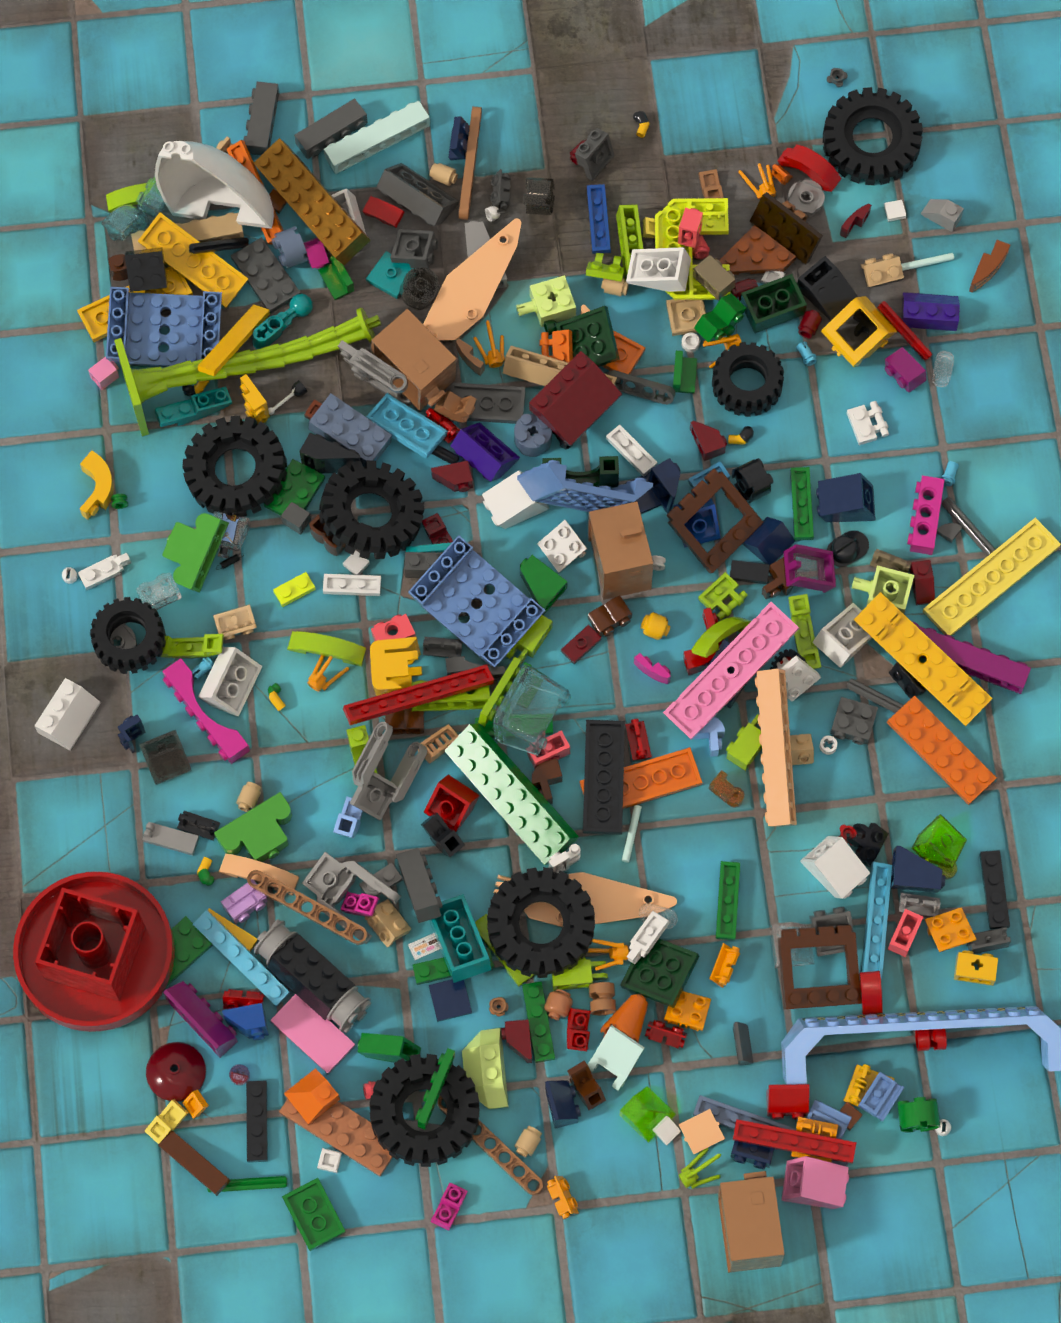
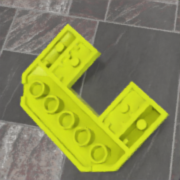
M728 198L672 199L662 211L655 215V249L685 248L691 258L686 290L665 292L674 300H717L693 277V271L697 265H693L692 247L678 244V235L685 208H695L703 212L700 235H728ZM722 264L726 271H730V264Z

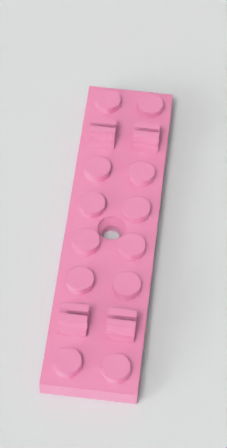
M770 602L691 685L682 692L680 697L663 712L664 715L692 740L757 673L756 671H759L799 630V627L776 605ZM733 667L735 669L734 673L729 674L727 672L728 668Z

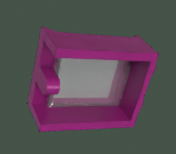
M799 544L784 551L787 587L797 586L823 591V593L836 587L833 551Z

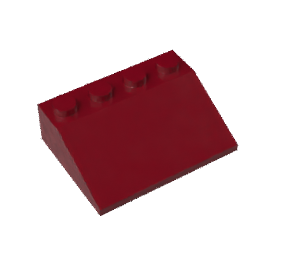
M580 351L529 402V410L571 447L622 396V393L601 369Z

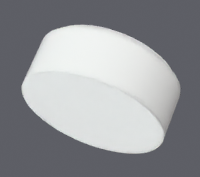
M695 333L685 334L682 338V348L687 352L698 350L700 346L699 336Z

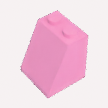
M807 1156L788 1160L782 1201L829 1209L842 1208L846 1201L845 1191L846 1184L849 1181V1167Z

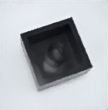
M163 247L126 251L125 260L130 292L167 288Z

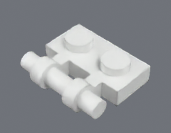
M877 401L870 403L871 410L869 411L866 410L865 405L848 409L846 412L859 445L876 441V433L881 432L882 437L889 435L888 424L882 417L883 411L878 406ZM875 417L877 422V425L874 426L872 425L870 418Z
M573 844L567 853L566 851L563 853L558 852L551 856L549 868H553L555 873L568 870L569 866L580 860V846Z

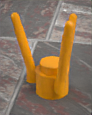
M760 163L758 164L763 184L759 186V191L741 170L738 171L755 192L758 199H761L762 195L766 192L773 197L776 196L769 165H766L769 182H767Z
M487 320L486 325L491 345L488 355H486L477 337H473L484 358L485 365H489L490 368H497L502 366L505 361L504 336H500L499 352L495 348L490 322Z
M734 334L711 342L705 340L703 341V347L724 343L725 349L729 350V347L734 344L736 347L739 346L741 338L738 334ZM715 362L712 363L709 366V368H713L715 366Z
M321 655L312 674L308 678L307 684L317 692H320L321 689L325 691L329 685L346 673L349 667H346L328 682H325L327 678L323 673L333 657L330 656L318 672L325 656Z
M592 939V942L612 947L610 949L588 948L587 952L609 953L610 958L614 959L612 962L595 967L596 971L614 965H623V961L628 960L627 955L629 954L628 946L624 945V943H614L598 939Z

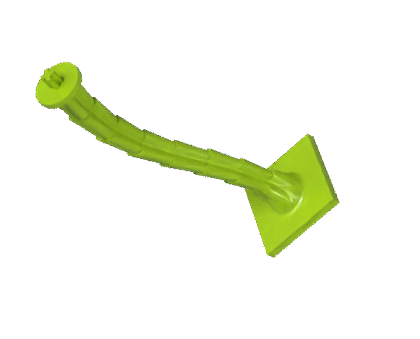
M361 307L356 310V317L309 337L303 336L281 345L274 344L253 351L237 352L215 376L198 371V365L203 359L193 362L189 360L165 368L131 369L122 338L116 339L114 342L141 435L146 436L149 435L142 403L167 391L168 388L285 367L287 364L310 360L314 356L339 350L338 345L342 340L347 344H351L367 338L369 343H371V340L375 337L373 328L381 326V321L378 315L368 318L366 312Z

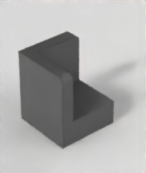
M291 502L281 515V521L284 525L301 535L310 523L311 516L309 512Z

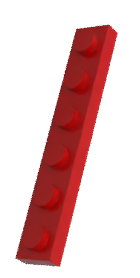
M736 1119L733 1135L734 1141L852 1164L857 1143Z

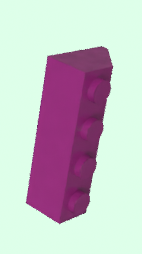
M182 981L166 989L163 993L167 1002L219 1058L238 1042L235 1037L237 1035L235 1030L230 1025L226 1027L222 1023L224 1019L217 1011L213 1013L209 1009L211 1005L204 997L200 999L196 995L198 991L192 984L189 983L187 985Z

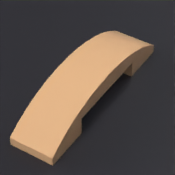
M225 854L219 869V873L247 879L251 871L259 870L294 890L299 880V876L283 869L232 854ZM258 874L251 878V880L254 879L257 883L262 881V877ZM277 884L270 885V887H273L274 890H279V886Z

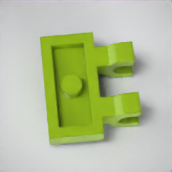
M596 253L595 261L589 262L587 265L585 276L622 282L625 268L620 266L622 257L614 256L613 264L606 265L602 264L604 254Z

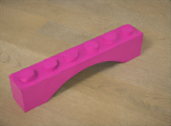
M182 658L162 671L164 675L162 680L168 688L172 687L175 693L173 694L180 703L184 702L187 706L185 707L186 712L190 717L194 716L197 719V726L202 732L204 730L209 735L207 739L212 746L217 745L220 749L218 753L224 761L228 760L232 764L250 751L249 745L237 730L217 724L202 711L195 699L193 673Z

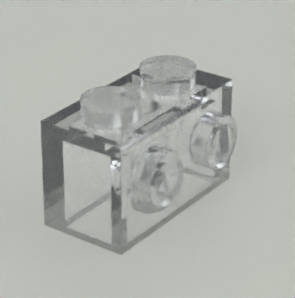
M171 573L161 574L155 580L144 582L136 588L142 603L148 602L156 610L182 598Z

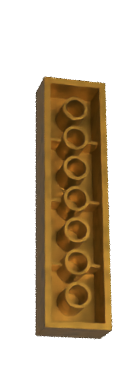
M280 138L254 162V165L343 265L347 264L371 241L293 150Z

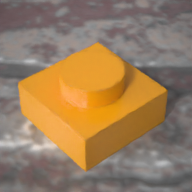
M199 1090L193 1091L182 1102L193 1119L199 1117L209 1106Z

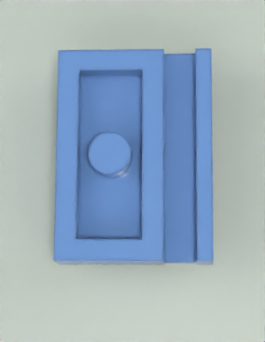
M879 1072L858 1107L883 1122L904 1087Z
M816 1099L807 1116V1119L837 1124L836 1139L843 1138L852 1118Z

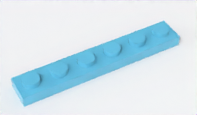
M872 862L861 972L880 971L882 979L892 865Z
M205 910L193 923L275 1006H279L291 993L208 910Z

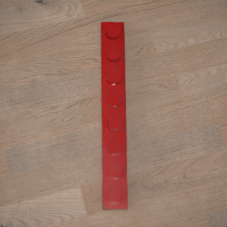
M486 664L343 706V711L349 725H353L493 684L494 678Z

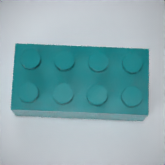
M464 894L441 901L443 908H439L441 917L429 921L453 982L456 983L490 971L489 956Z

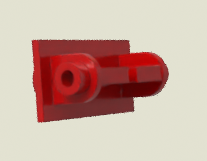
M430 407L426 411L427 415L425 417L448 430L444 440L449 444L455 439L460 429L448 418Z
M632 719L631 723L625 724L632 760L651 758L644 721L639 722V719Z
M229 989L224 991L223 1009H232L258 1003L263 1005L264 994L247 991L246 997H242L243 991Z
M658 1020L648 1023L651 1029L647 1028L645 1036L649 1040L662 1043L663 1036L667 1037L666 1045L677 1049L679 1047L683 1048L685 1040H682V1037L686 1038L688 1034L684 1032L683 1028L677 1026L670 1028L665 1026L664 1022Z

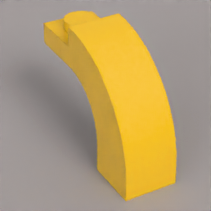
M92 450L80 463L82 471L96 482L93 493L80 507L82 516L87 520L98 512L99 506L105 510L107 509L114 492V483L108 465Z

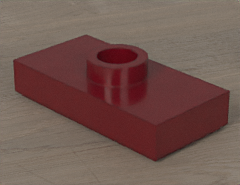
M588 624L561 649V652L575 664L599 643L602 637Z

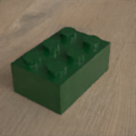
M793 274L742 292L740 302L747 308L745 314L754 333L800 317L805 314L807 308L806 301Z

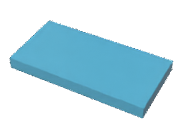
M388 393L366 416L372 422L392 434L393 439L426 459L448 433V430Z

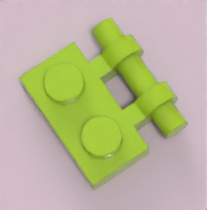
M725 572L698 597V600L707 608L711 607L712 611L718 608L720 612L716 616L721 621L724 617H728L737 605L740 606L748 594L744 590L737 594L735 590L739 587V584ZM727 597H731L732 601L725 605L723 601Z

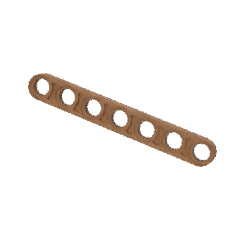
M472 106L459 207V219L462 220L469 219L482 107Z
M253 870L248 874V884L260 893L356 945H362L367 941L368 934L365 928L259 870ZM256 874L262 877V881L257 885L251 883L252 876ZM271 884H277L279 890L277 893L271 894L268 892V887ZM288 893L296 895L293 903L285 901V896ZM309 902L313 905V908L310 912L306 913L302 911V905ZM328 912L330 914L329 920L326 922L320 921V913ZM339 921L347 923V928L344 931L336 929V924ZM361 930L364 932L362 940L357 941L353 938L355 931Z
M440 1096L438 1098V1106L447 1115V1108L441 1105L443 1098ZM478 1120V1125L482 1130L479 1135H473V1141L528 1194L538 1195L541 1193L543 1188L542 1180ZM487 1139L495 1140L496 1146L493 1149L485 1147L484 1143ZM501 1153H508L511 1157L510 1161L507 1163L500 1162L499 1155ZM518 1166L525 1169V1174L522 1177H517L513 1173V1170ZM532 1180H536L540 1184L539 1189L536 1191H531L528 1188V1183Z

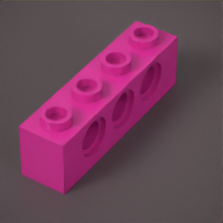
M922 475L921 482L917 481L915 493L919 494L918 499H914L912 509L916 510L915 516L911 517L910 527H913V533H909L907 544L911 545L910 552L933 554L945 479ZM928 495L932 500H926L923 496ZM921 513H928L929 517H923ZM924 530L927 534L922 535L918 531Z

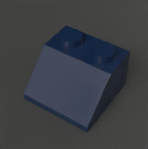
M670 458L651 468L648 482L653 483V487L650 490L667 514L672 510L681 473L679 466L673 463Z
M568 1080L546 1081L545 1092L554 1128L578 1123V1117L581 1116L579 1105L574 1104L573 1098L576 1097L574 1086H570Z

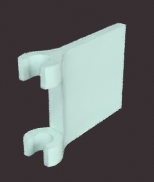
M611 1025L587 1065L591 1073L600 1064L616 1075L617 1079L612 1087L619 1091L625 1084L645 1047Z

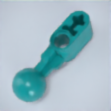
M306 294L293 296L290 300L289 309L270 316L254 329L253 346L256 349L271 345L282 335V331L292 324V320L296 316H308L313 309L311 298Z

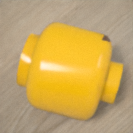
M655 612L649 615L646 614L641 623L643 634L655 640H660L663 636H667L670 631L667 617Z

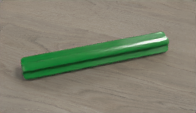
M287 1177L230 1179V1182L221 1192L286 1188L288 1184Z

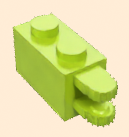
M541 615L508 652L506 657L511 659L518 649L522 652L518 657L521 660V664L527 655L533 658L553 628V621Z
M759 714L746 727L742 726L737 733V740L735 743L732 741L726 749V759L745 771L762 749L759 742L761 730L756 727Z
M580 958L578 964L569 970L567 968L563 974L557 976L552 974L553 991H556V989L589 988L593 981L607 979V973L592 974V969L606 964V961L591 962V959Z

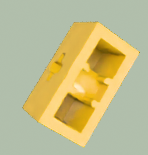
M967 950L958 952L954 980L993 986L996 981L998 958L987 953L975 955L974 952ZM974 964H978V970H975Z

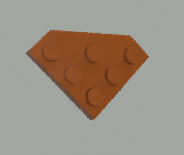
M754 225L719 261L721 264H730V271L734 275L746 272L759 274L765 273V271L784 272L796 260V256Z

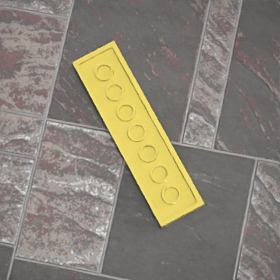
M1035 517L923 608V613L944 635L952 636L1060 548L1061 543Z

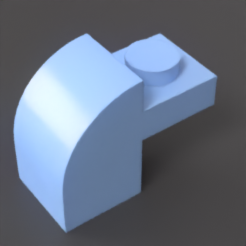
M714 716L693 739L709 738L710 757L718 756L719 750H722L721 738L725 735V728L722 722Z
M346 796L342 813L338 815L333 832L354 839L361 824L360 820L363 811L351 805L350 801L352 798Z

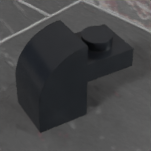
M435 812L421 824L430 836V840L444 855L451 857L465 846L457 833L446 825L438 813Z

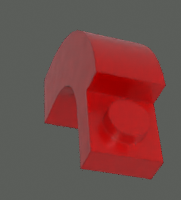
M796 144L794 148H787L777 160L780 166L796 168L807 174L822 187L823 191L832 192L842 179L836 169L825 158L801 145Z
M711 607L703 609L702 616L706 630H708L718 620L716 613L712 614ZM692 650L684 651L683 659L688 675L705 670L716 652L706 658L693 654Z

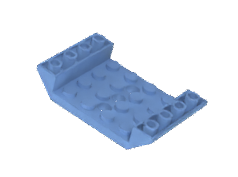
M110 287L106 359L120 363L114 340L122 338L130 366L168 367L189 360L193 362L204 359L219 343L222 292L203 291V296L133 293L129 292V288ZM169 309L171 314L168 317H163L161 311ZM162 327H168L170 332L167 335L161 334L160 329ZM162 344L169 346V350L165 353L159 351V347Z
M549 460L548 463L540 464L538 467H533L531 470L517 475V480L532 501L585 512L635 502L653 487V483L646 482L644 478H635L634 481H627L626 484L618 485L616 488L609 486L595 487L593 483L589 482L576 483L574 479H565L567 465H562L556 460Z
M460 535L456 537L408 591L422 608L477 656L494 668L545 612V609L532 598L529 599L477 554L473 547ZM492 585L495 588V592L488 595L484 592V587ZM474 599H479L482 601V606L479 609H474L471 606V602ZM460 614H468L470 617L469 621L461 623L458 619Z

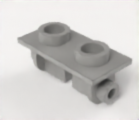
M901 893L899 912L903 913L907 909L923 916H936L940 909V898Z

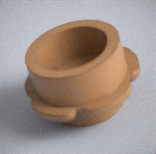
M502 997L493 998L489 1003V1011L493 1015L503 1016L508 1011V1003Z

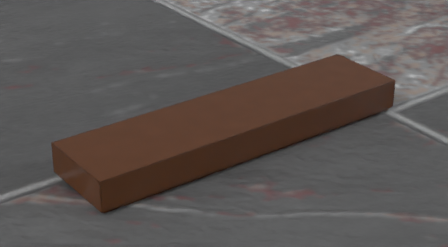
M171 1130L158 1145L216 1196L230 1182L229 1178L174 1131Z

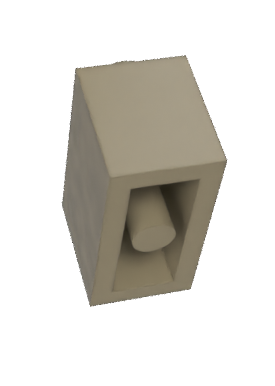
M711 255L694 268L693 277L718 301L735 288V276L729 270L726 271L722 267L721 262L717 258L714 259Z

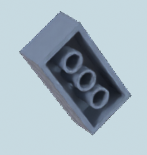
M331 393L309 421L308 429L313 433L322 435L327 441L337 442L347 450L352 449L358 452L363 467H365L367 460L377 462L390 445L392 434Z

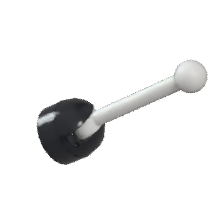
M299 380L295 382L291 388L292 393L273 408H268L269 414L273 415L275 410L291 397H300L306 394L308 391Z

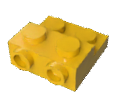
M247 374L240 377V388L243 392L241 395L245 400L244 407L247 410L245 413L247 417L254 418L257 424L260 421L265 423L270 417L267 402Z

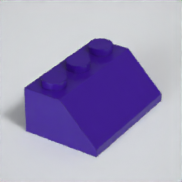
M903 292L902 320L909 328L957 331L960 312L958 296Z
M480 422L460 429L450 445L457 455L468 461L471 467L477 469L490 482L501 478L520 459L516 453Z

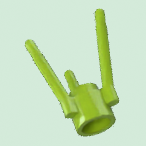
M709 1148L700 1152L681 1170L682 1173L678 1174L686 1188L691 1186L694 1189L699 1185L719 1179L720 1175H715L696 1181L699 1179L697 1173L720 1158L721 1154L718 1153L696 1169H693L692 1167L704 1156Z

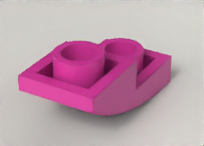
M641 653L634 657V664L643 673L661 683H670L671 672L665 665L662 666L658 662L652 666L651 660L647 656L644 657Z
M347 892L340 910L353 915L373 916L379 898L364 893L359 895Z
M449 1183L431 1222L449 1231L468 1191L453 1183Z

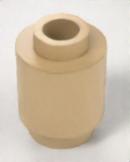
M434 163L429 176L437 182L450 186L456 182L458 174L456 169L442 163Z
M625 278L622 279V282L603 279L601 285L604 293L620 297L627 295L629 287Z
M247 782L236 801V804L239 805L238 808L244 812L255 808L261 795V787L255 783Z
M528 1126L527 1129L523 1130L515 1144L516 1152L523 1157H527V1155L532 1156L541 1141L542 1133Z

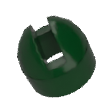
M554 320L544 321V328L548 332V336L552 335V331H557L556 326H554L557 322Z

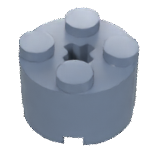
M296 226L275 233V238L271 239L274 248L280 252V256H278L282 267L286 266L287 269L308 261V257L304 258V254L307 252L300 233L296 234L294 231L297 229Z
M523 414L514 428L515 445L525 456H540V454L548 451L551 446L552 430L534 414Z

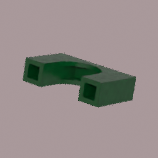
M618 456L599 457V466L590 471L572 472L566 470L565 479H574L576 483L580 484L583 482L593 483L595 487L609 486L616 488L619 485ZM542 458V464L548 463L549 460H556L562 464L561 458Z

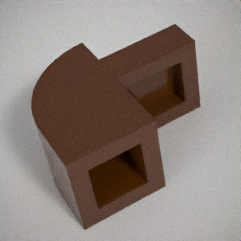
M782 557L769 567V573L774 580L762 588V595L765 599L776 597L781 593V590L785 595H788L793 586H786L784 557Z
M557 758L540 763L532 774V784L536 788H540L537 790L550 804H553L549 785L562 782V773Z
M585 1061L567 1070L571 1084L588 1110L606 1101L601 1087L593 1078Z

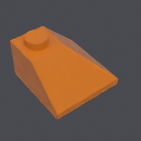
M316 1068L284 1093L308 1125L340 1100L339 1094Z

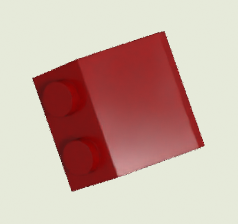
M448 774L438 782L424 813L428 816L433 815L435 812L438 813L446 825L457 832L472 812L480 795Z
M809 1084L768 1086L766 1092L767 1116H772V1119L779 1120L784 1119V1116H792V1119H798V1117L804 1118V1116L808 1115Z

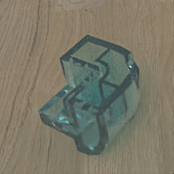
M133 205L119 206L102 221V225L107 228L108 235L113 241L117 238L124 241L131 233L139 230L145 231L150 225L148 216Z

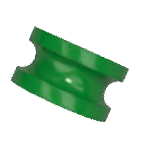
M112 495V508H126L128 506L126 501L128 499L127 495Z

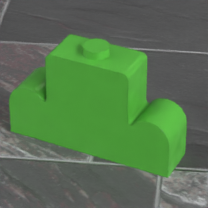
M202 513L196 518V529L180 522L175 523L171 534L167 538V544L162 556L181 565L173 573V579L177 584L200 593L229 522L210 514Z
M279 792L215 831V838L226 854L237 855L241 851L242 846H244L253 860L263 862L268 858L273 859L279 855V851L289 845L288 839L279 824L285 825L290 822L292 818L290 806L282 793Z

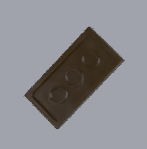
M767 192L762 195L750 219L753 225H756L793 253L805 265L810 262L823 237L821 233Z

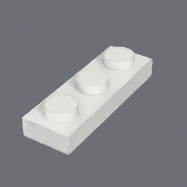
M618 425L606 435V440L643 477L651 471V468L658 465V462L621 425Z
M324 574L323 594L380 596L381 576Z

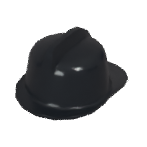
M848 531L834 539L828 545L827 550L833 551L834 565L845 567L867 553L869 541L859 531Z

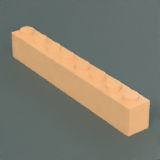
M785 670L756 671L755 685L758 688L756 702L760 712L758 724L761 726L759 742L763 752L761 754V763L764 766L762 781L765 784V792L763 797L767 806L765 820L769 827L797 825Z

